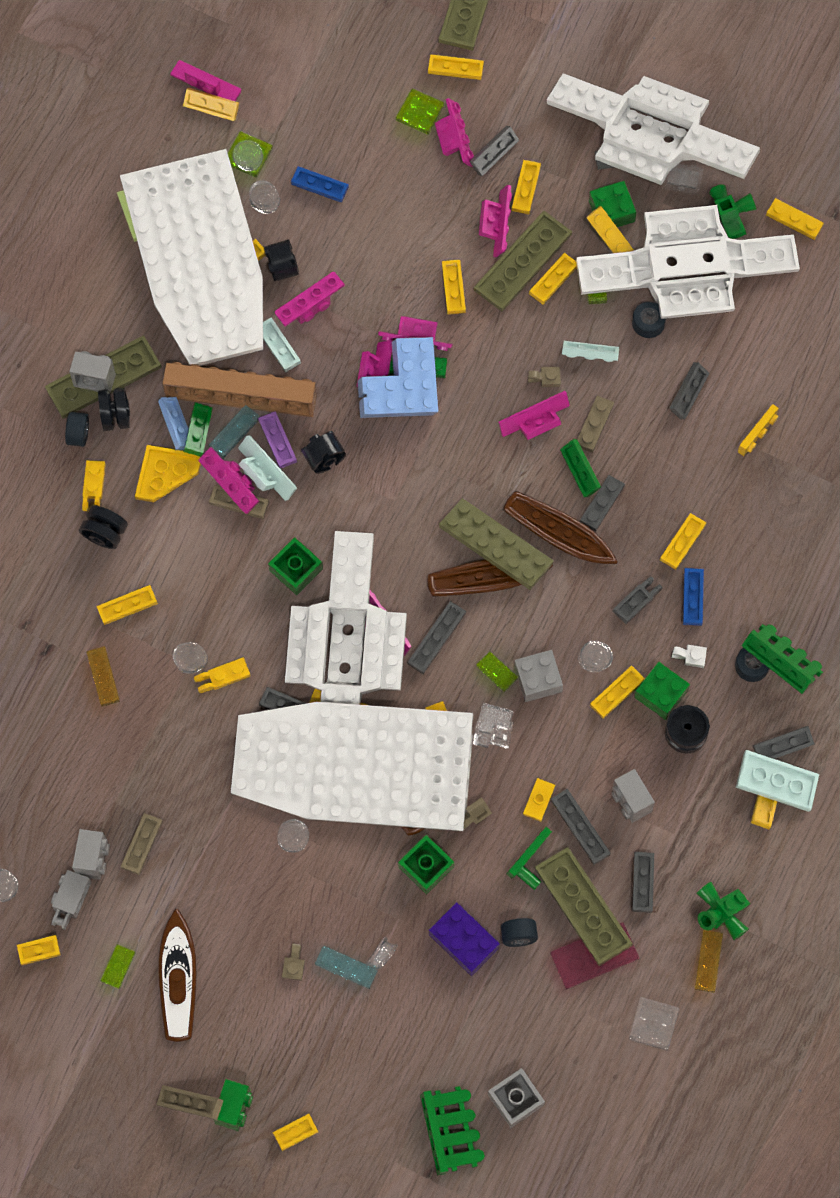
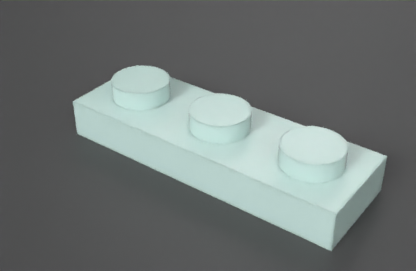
M272 317L264 321L263 341L284 372L301 364V360Z
M564 341L562 354L571 358L581 356L589 360L598 358L606 362H613L614 360L618 361L619 347Z

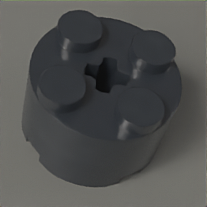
M289 239L264 247L266 257L269 260V270L274 281L299 275L295 255L291 250L293 248Z
M329 431L322 436H319V434L312 436L309 439L310 443L301 449L303 456L316 474L330 470V465L335 463L337 466L346 457V453L333 431Z

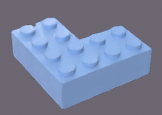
M433 337L396 338L392 342L394 376L361 377L358 380L359 398L363 397L359 401L360 418L428 416L438 412Z

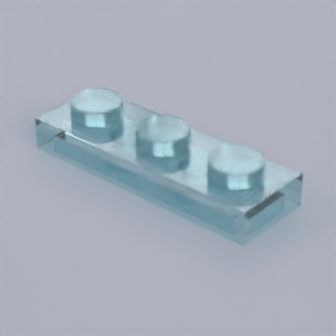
M245 405L209 444V448L212 447L224 459L258 422L260 416Z
M326 946L322 947L315 962L316 966L368 989L371 988L378 972L377 969Z

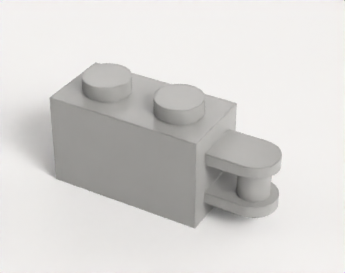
M67 870L65 875L61 876L59 891L54 893L51 900L52 907L56 911L51 925L62 926V929L65 930L70 918H77L92 883L90 878ZM61 913L66 915L65 919L60 917Z

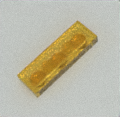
M105 646L86 651L101 707L120 702Z
M703 930L694 990L715 993L723 933Z

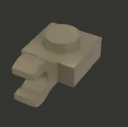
M541 367V372L529 371L528 383L541 382L542 387H560V367Z
M482 797L466 808L464 829L472 822L477 825L492 814Z
M292 944L291 958L285 957L282 978L302 981L305 960L299 959L301 945Z

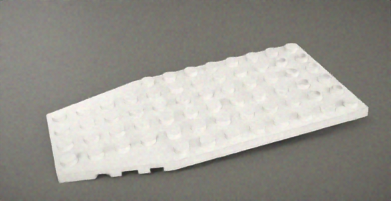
M224 149L120 175L155 308L171 332L189 366L192 364L201 366L263 350V277L227 150Z
M313 702L238 715L231 793L311 820L463 831L468 800L473 740V713Z

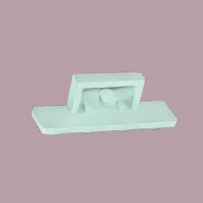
M250 435L246 436L238 447L246 457V459H242L239 466L255 482L259 489L266 491L274 488L285 501L289 500L297 489L295 484Z

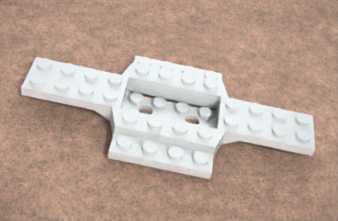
M563 73L547 98L548 105L593 121L605 130L604 142L595 155L596 160L660 185L664 182L669 171L681 161L695 160L744 179L760 152V147L700 125L701 117L709 105V100L643 76L638 85H634L622 96ZM635 110L641 111V112H643V113L649 114V115H651V116L657 117V118H659V119L665 120V121H667V122L673 123V124L678 125V126L683 127V128H677V127L671 126V125H670L669 123H667V122H661V121L655 120V119H653V117L642 115V114H640V113H637ZM639 124L641 129L633 130L631 126ZM671 136L674 138V141L667 143L664 141V138Z
M717 205L645 212L646 235L643 248L631 252L576 258L581 295L649 288L655 302L659 305L661 319L732 312L735 310L732 295L734 278L798 272L800 270L794 234L746 240L730 239L720 223ZM706 253L711 254L713 261H704L703 255ZM669 257H673L677 260V264L675 266H669L667 264V259ZM725 272L723 275L659 281L661 278Z
M335 531L329 601L309 607L291 606L285 683L305 684L320 690L321 702L360 705L362 694L378 690L401 691L407 614L387 612L369 604L374 542L373 533ZM331 612L333 614L331 631L328 679L327 682L324 684L329 621ZM344 626H353V633L345 635L343 633ZM342 663H348L351 667L350 671L346 674L340 672L339 668Z

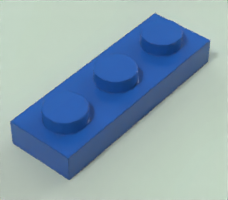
M299 166L291 180V185L341 203L349 188V184Z
M684 569L683 625L702 626L704 569Z

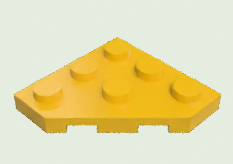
M147 445L135 499L154 503L199 475L201 467L199 459L201 457L180 450Z

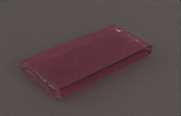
M624 922L619 923L625 931V933L627 934V936L629 937V939L631 940ZM582 940L550 952L566 990L639 960L634 944L601 966L597 965Z

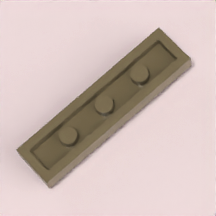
M162 1085L156 1105L217 1120L223 1100Z

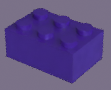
M457 902L429 929V936L471 977L500 946V943Z

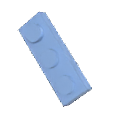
M162 397L158 400L175 449L184 450L188 426L177 397Z

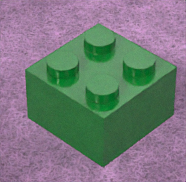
M625 181L589 192V204L592 211L602 206L616 227L635 222L637 212Z
M295 537L268 563L269 571L296 596L323 570L322 561Z
M658 662L638 687L634 698L666 720L688 692L690 684Z
M425 835L398 862V868L427 895L454 868V861Z
M225 1079L219 1099L223 1100L218 1119L214 1120L216 1125L239 1132L240 1127L245 1125L247 1115H245L246 1107L250 1108L253 1096L249 1086Z

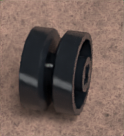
M125 387L115 388L113 401L108 389L98 391L103 431L114 429V418L117 419L120 429L130 428V407Z
M97 505L90 506L86 514L88 520L82 522L79 533L96 545L108 549H116L121 540L119 535H122L128 526L127 521L109 509Z
M691 705L680 706L672 711L665 728L666 741L671 748L684 754L694 753L702 748L710 728L709 719L704 711Z

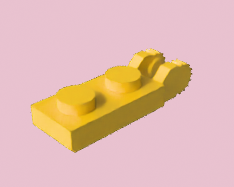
M86 460L82 495L83 511L88 510L89 499H95L94 505L100 506L103 496L105 461Z
M243 657L208 670V672L198 674L194 677L195 682H201L209 678L211 679L212 683L201 685L198 688L199 693H204L246 679L251 675Z

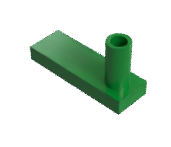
M545 827L506 873L511 879L517 875L533 890L537 888L541 880L524 865L552 833L549 828Z

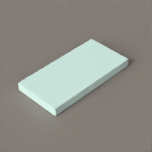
M745 750L736 788L809 812L812 809L819 774Z

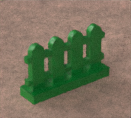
M762 624L759 628L760 632L751 631L741 646L801 694L815 681V675L818 677L822 675L821 663L815 660L810 662L806 659L807 653L803 649L798 648L795 650L792 648V641L788 637L783 636L780 638L775 634L777 629L773 625L768 624L765 626ZM770 639L775 642L774 645L769 642ZM787 651L791 655L788 657L784 652ZM802 663L806 667L803 669L799 664Z
M460 1086L455 1087L453 1092L441 1094L440 1090L434 1092L435 1095H432L431 1091H425L420 1095L437 1176L446 1174L449 1168H451L452 1172L457 1171L459 1166L471 1164L472 1168L478 1166L477 1163L481 1162L485 1157L482 1150H474L473 1143L479 1140L480 1133L476 1129L470 1130L468 1123L475 1119L476 1114L471 1109L465 1110L464 1103L471 1099V1093L466 1089L461 1090ZM458 1104L459 1111L445 1114V1106ZM435 1108H438L439 1115H436ZM463 1125L464 1131L449 1133V1126ZM439 1128H442V1129H443V1134H444V1135H441V1134H440V1129H439ZM467 1144V1152L454 1154V1146ZM444 1148H447L448 1155H446V1156H445Z

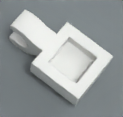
M687 645L685 650L681 647H674L672 658L685 659L684 665L704 668L707 648Z

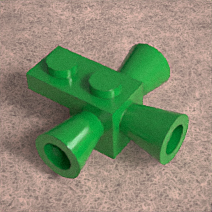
M720 184L713 187L709 194L713 198L715 205H717L719 219L728 238L736 239L747 235L739 213L757 210L751 193L735 202L732 195H728L725 185Z
M709 882L696 893L711 906L707 911H703L698 915V923L701 928L709 931L726 925L733 941L749 930L746 925L735 917L736 914L750 905V902L739 889L720 899L713 883Z

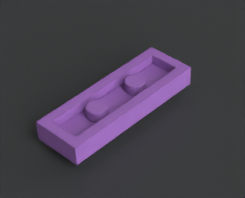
M276 411L259 417L258 421L278 467L281 469L296 463L297 459Z

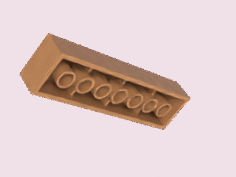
M179 362L166 363L163 379L165 396L177 397V400L314 417L317 399L316 384L309 379L294 380L291 377L279 378L271 374L241 373L233 369L225 371L216 367L202 368L199 365L192 364L187 366Z

